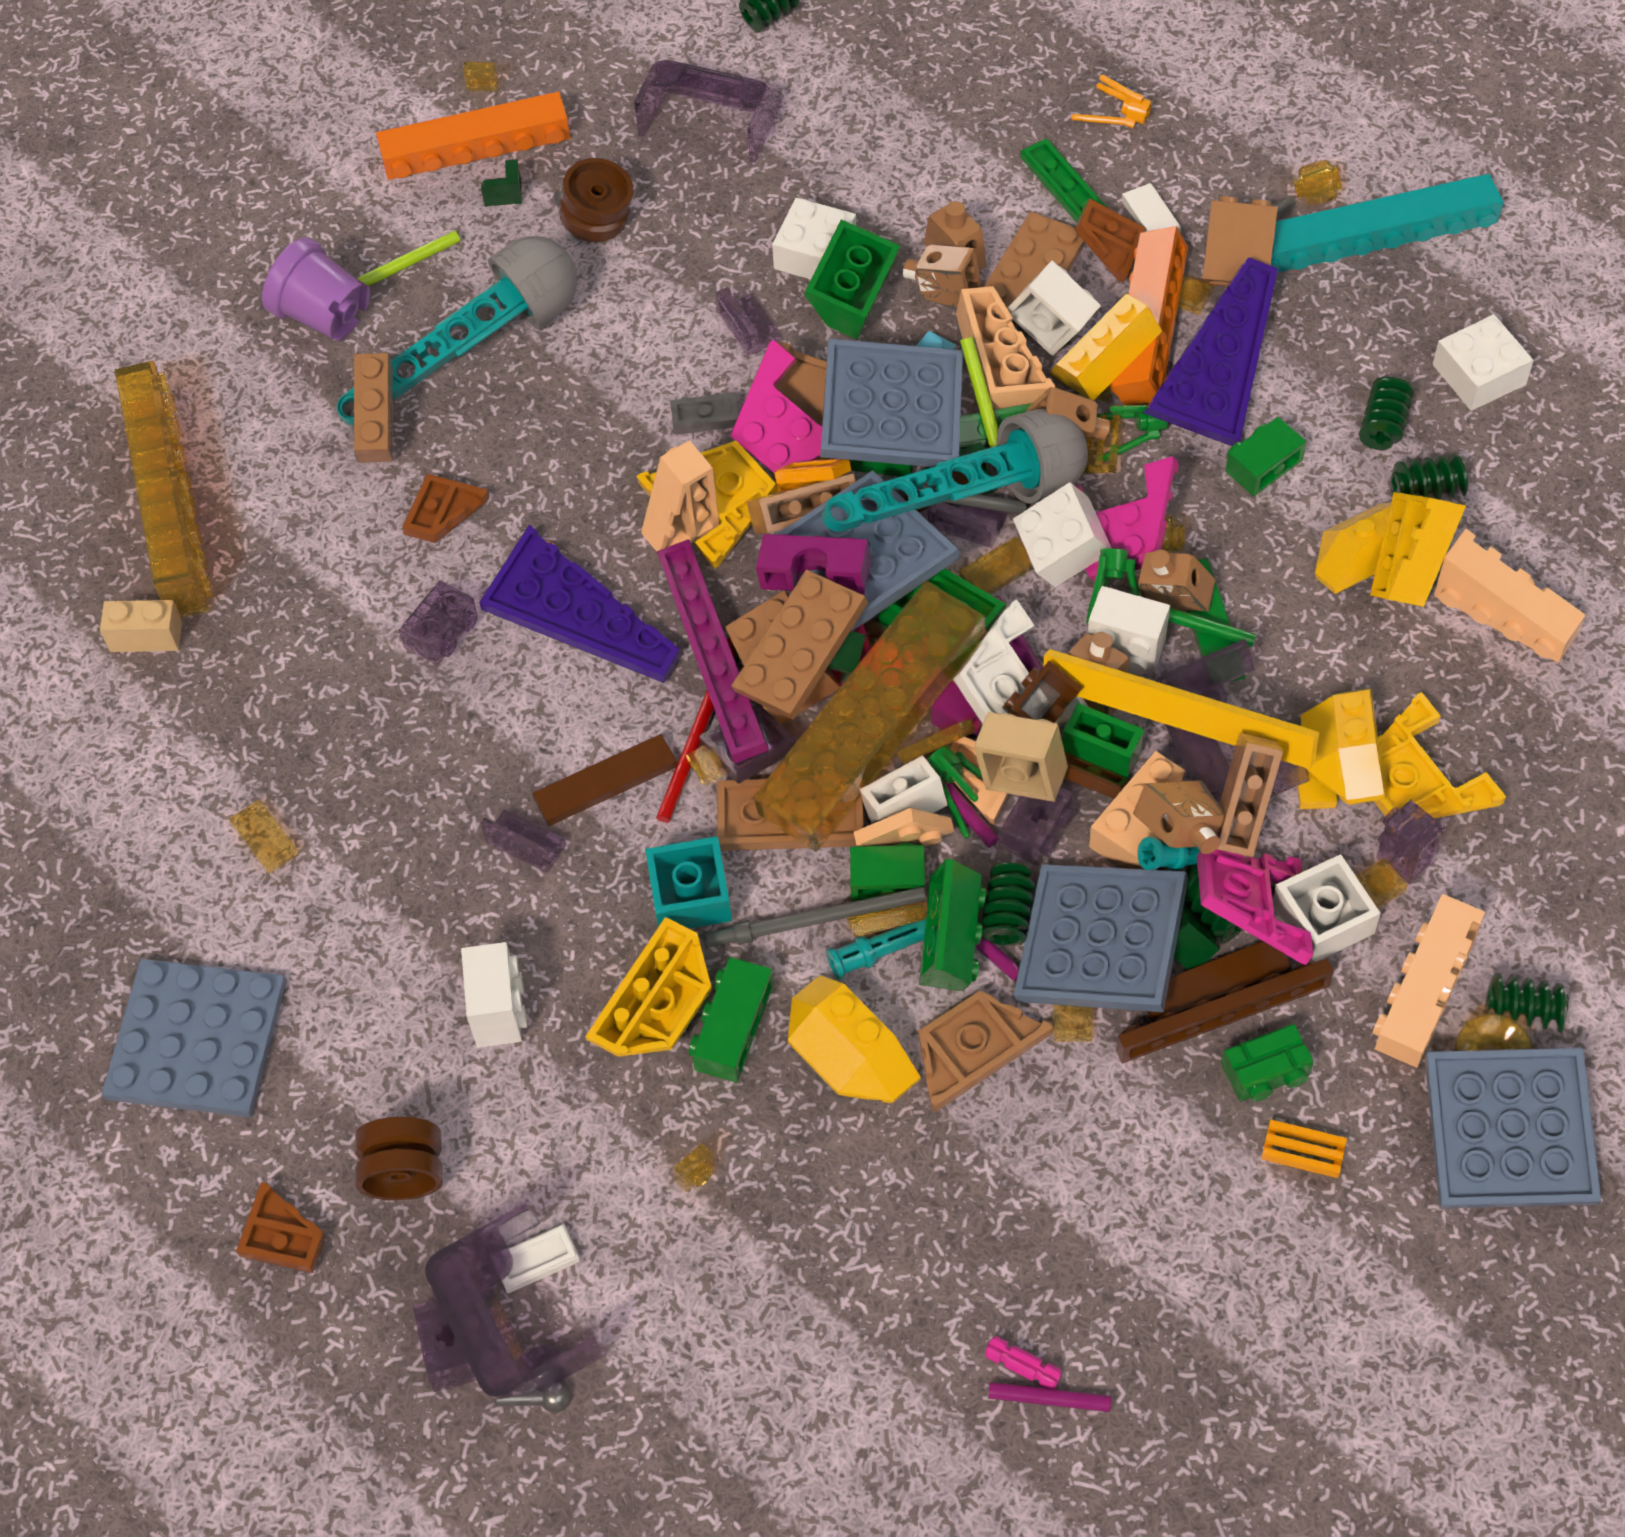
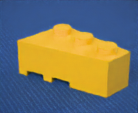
M1393 492L1370 596L1424 607L1466 506L1429 497Z

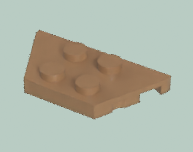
M979 990L918 1030L931 1109L934 1113L1052 1035L1053 1026L1044 1020L1042 1023L1023 1015V1010L1010 1004H1002L995 997Z

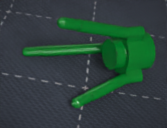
M1148 405L1111 406V412L1097 414L1096 417L1105 420L1134 418L1137 430H1143L1145 434L1099 456L1097 461L1103 463L1148 440L1159 439V431L1166 430L1168 422L1144 414L1143 412Z
M1100 549L1098 571L1086 618L1087 625L1101 586L1107 587L1108 579L1122 580L1123 573H1127L1131 594L1139 596L1135 576V560L1128 559L1127 550Z
M945 745L936 750L928 758L927 762L939 775L947 807L962 836L968 839L970 834L944 781L948 784L955 781L973 802H977L979 799L977 794L961 776L964 772L963 767L983 781L980 769L971 763L961 751L955 753L949 745Z

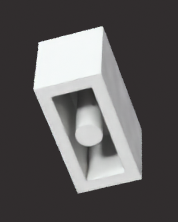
M923 755L860 789L867 816L872 823H876L908 808L935 813L947 806L941 779Z

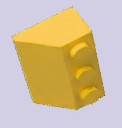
M1125 294L1052 368L1050 374L1087 399L1095 400L1162 330L1147 305Z

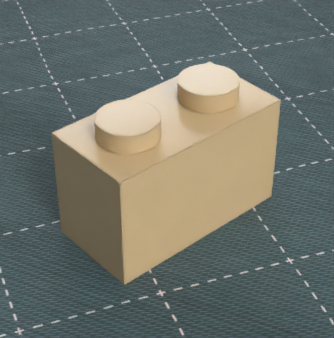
M173 600L104 601L100 632L110 652L179 650L182 620Z

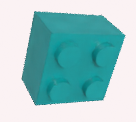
M718 836L645 849L658 927L665 917L688 929L732 921Z

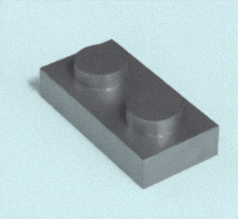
M736 392L670 400L674 435L734 428L739 416Z

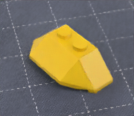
M1391 502L1380 503L1323 531L1315 577L1333 593L1336 594L1375 574Z
M1372 688L1336 693L1300 715L1302 727L1319 732L1315 764L1311 769L1305 768L1306 774L1326 789L1339 795V798L1348 805L1385 800Z
M665 917L586 1034V1040L618 1057L672 1050L712 990L698 933Z
M820 975L792 997L788 1044L838 1095L893 1103L921 1080L919 1073L896 1036L845 984Z

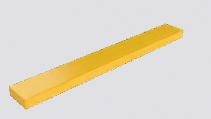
M1049 649L1044 654L1043 667L1050 661L1082 687V690L1076 695L1077 697L1236 746L1239 733L1275 740L1283 750L1282 761L1307 769H1311L1315 764L1319 739L1318 731Z

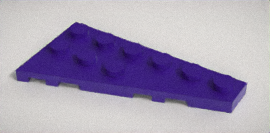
M1249 257L1242 263L1144 410V414L1229 446H1233L1241 440L1277 276V268Z
M530 524L479 602L481 610L662 683L666 682L681 657L680 649L653 626L646 625L635 616L634 611L626 604L622 605L612 596V592L576 562H570L553 543H547Z

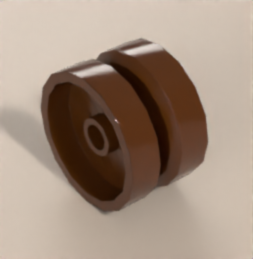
M587 158L571 166L563 179L562 195L559 204L560 220L564 227L575 237L589 242H604L615 238L621 233L628 221L633 197V183L628 173L618 164L603 158Z
M389 1117L365 1123L357 1129L355 1154L360 1160L356 1166V1188L358 1191L370 1198L397 1201L418 1199L433 1194L440 1189L443 1182L442 1163L438 1158L442 1150L440 1128L425 1119Z

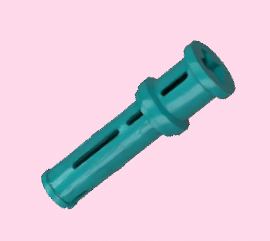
M1145 837L1142 839L1137 851L1139 864L1145 870H1156L1159 867H1166L1171 871L1181 870L1188 865H1197V855L1200 852L1197 847H1170L1164 841H1159L1156 837Z
M926 916L869 939L865 936H859L855 938L854 943L837 950L833 948L827 949L826 957L835 978L838 981L844 979L846 973L861 967L869 969L876 964V959L923 941Z

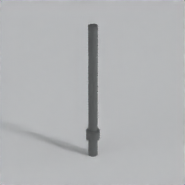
M923 886L750 923L749 920L734 923V927L706 933L709 947L738 942L741 945L753 942V938L920 903L927 901Z

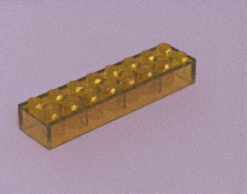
M154 360L114 369L154 586L160 600L174 601L181 618L210 611L208 598L214 597L210 579L205 574V570H208L205 553L200 548L203 538L199 524L195 523V516H198L194 498L190 496L189 491L193 489L188 470H185L184 464L187 463L184 446L183 444H178L180 443L179 438H182V431L178 418L173 419L175 417L174 412H177V406L173 393H166L170 392L165 372H158Z
M925 581L753 796L758 815L817 852L861 796L860 789L873 781L985 637L984 615L930 582Z

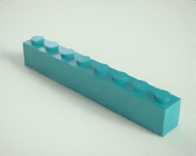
M1484 174L1276 221L1271 266L1278 269L1277 273L1292 269L1301 270L1309 265L1322 262L1332 263L1344 257L1353 255L1363 256L1375 250L1393 249L1402 244L1415 241L1424 242L1433 237L1446 234L1455 235L1463 230L1477 227L1486 228L1499 222L1503 200L1490 174Z

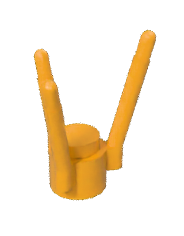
M1102 74L1099 76V79L1109 86L1098 83L1096 87L1124 101L1121 114L1126 115V117L1119 118L1085 114L1071 115L1072 120L1125 125L1134 128L1136 122L1142 125L1145 124L1153 101L1145 99L1143 95L1131 91Z

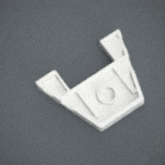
M1017 599L1005 608L953 678L982 724L987 712L1007 713L1002 706L1015 691L1021 695L1026 689L1021 685V682L1029 672L1009 642L1034 627V624ZM1039 688L1022 707V710L1035 720L1048 704ZM1076 696L1068 704L1063 714L1055 722L1058 724V727L1067 724L1077 703L1088 707L1083 698Z

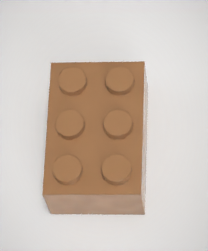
M785 590L725 626L743 665L746 664L788 599L789 594ZM827 668L799 713L841 688L832 669ZM763 706L780 724L791 719Z

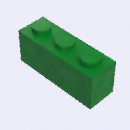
M729 957L725 969L720 968L714 981V990H716L712 1002H706L701 1017V1022L704 1023L700 1035L694 1034L688 1054L692 1056L694 1071L738 1083L774 986L771 968Z

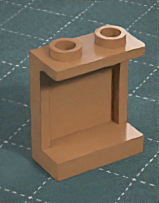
M1221 196L1218 201L1212 200L1201 284L1228 286L1242 263L1248 257L1271 266L1278 207L1271 206V202L1266 200H1252L1251 204L1238 203L1237 198Z
M778 340V344L790 353L797 362L775 388L822 427L827 361L794 351L791 344Z

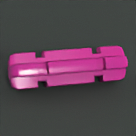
M994 1336L989 1341L985 1350V1356L998 1364L1000 1361L1004 1362L1005 1368L1031 1381H1034V1379L1039 1380L1038 1385L1046 1389H1055L1062 1377L1060 1368L1050 1363H1047V1365L1042 1364V1359L1015 1345L1012 1348L1009 1347V1342L998 1336Z

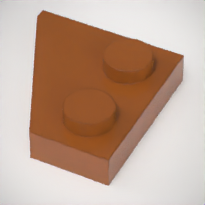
M1089 199L1083 207L1075 231L1118 281L1123 282L1127 278L1134 261V250L1138 247L1140 233L1145 232L1146 228Z
M427 473L402 526L404 535L436 543L488 501V490Z
M261 1182L236 1252L239 1257L314 1273L326 1237L321 1229L310 1220L305 1219L293 1205L277 1195L272 1187L267 1183Z

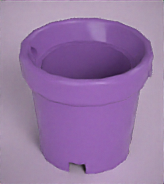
M305 237L289 244L277 257L265 279L261 298L263 307L279 319L289 317L324 334L332 340L341 341L359 324L360 320L354 317L358 308L366 312L370 300V288L326 256V251L321 247V244L310 237Z

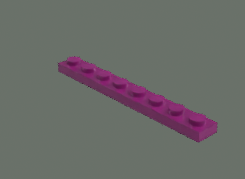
M689 539L657 551L734 763L769 751L749 698L736 693L731 686L737 678L739 671Z

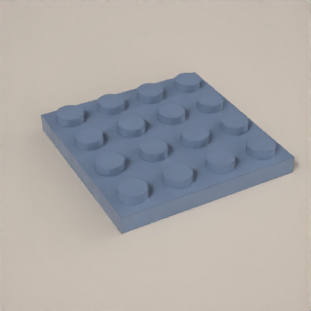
M828 339L820 457L936 467V463L959 457L963 350Z
M872 470L836 495L850 491L855 495L861 488L884 482V480ZM892 490V496L895 500L907 502L895 490ZM861 499L862 506L866 510L871 512L878 510V505L873 499ZM827 500L778 533L792 536L868 539L872 561L864 595L868 604L851 631L960 558L958 548L916 510L872 523L862 522L859 527L836 532L827 528L822 521V510L829 501ZM840 507L830 508V512L835 519L842 521L848 518L844 509ZM811 570V572L827 579L826 572Z
M1042 864L1014 990L1016 1001L1164 1012L1188 884L1186 872Z
M140 959L101 1095L103 1098L110 1101L252 1117L287 982L284 975Z
M1583 1048L1426 1052L1424 1058L1439 1209L1598 1205L1601 1202Z

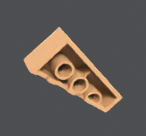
M994 286L961 289L956 317L962 338L973 337L993 410L1033 403L1050 387L1055 388L1050 378L1047 379L1042 372V364L1037 356H1032L1026 346L1027 340L1021 331L1018 332L1013 325V317Z
M1465 529L1444 557L1434 596L1439 598L1444 605L1451 608L1456 607L1469 614L1477 623L1487 624L1502 632L1507 639L1519 641L1532 648L1539 656L1551 658L1559 663L1578 636L1585 614L1549 588L1540 590L1535 586L1534 581L1530 578V574L1521 568L1518 571H1514L1499 560L1502 556L1501 553L1491 546L1486 551L1473 541L1476 535Z
M1441 895L1430 922L1424 921L1418 932L1415 942L1419 943L1416 953L1409 952L1401 972L1406 975L1402 984L1395 982L1390 992L1387 1003L1391 1004L1392 1007L1388 1015L1381 1013L1372 1032V1034L1378 1036L1375 1050L1418 1068L1474 945L1485 911L1447 895Z

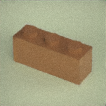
M388 353L354 354V451L359 463L393 461V367Z
M854 473L844 474L835 480L817 481L746 501L755 534H766L787 528L856 482Z
M1239 733L1219 804L1224 812V821L1217 835L1220 838L1218 850L1249 857L1254 856L1283 754L1282 748L1275 740Z

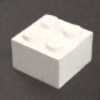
M795 198L772 244L774 269L811 279L840 220L842 219L856 226V214Z
M1051 260L1007 309L1013 317L1012 319L1053 356L1080 331L1101 305L1094 300L1089 291L1079 286L1064 268Z
M1493 314L1439 340L1433 366L1472 411L1526 385L1534 360Z
M1070 482L1013 518L1036 573L1054 587L1098 561L1100 549L1111 548L1089 497Z
M1101 586L1089 618L1088 634L1093 635L1097 632L1108 633L1113 639L1112 647L1126 654L1129 658L1130 673L1154 676L1166 642L1170 605Z
M1341 854L1276 884L1273 896V908L1282 922L1311 932L1313 956L1310 960L1314 962L1375 934L1381 914Z
M507 942L461 948L466 1015L477 1048L522 1042L521 1028H527L525 1005H522L521 994H524L522 972H519L517 955L510 956Z

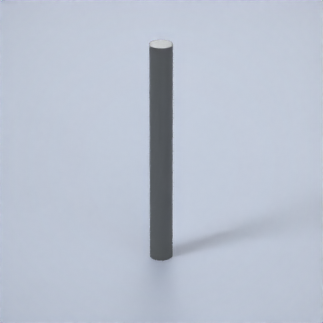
M924 485V486L921 488V489H925V488L930 487V488L933 489V491L936 490V487H935V486H929V485ZM894 489L899 495L908 496L903 490ZM983 494L973 495L956 501L951 499L943 501L1019 515L1026 511V503L1023 501Z

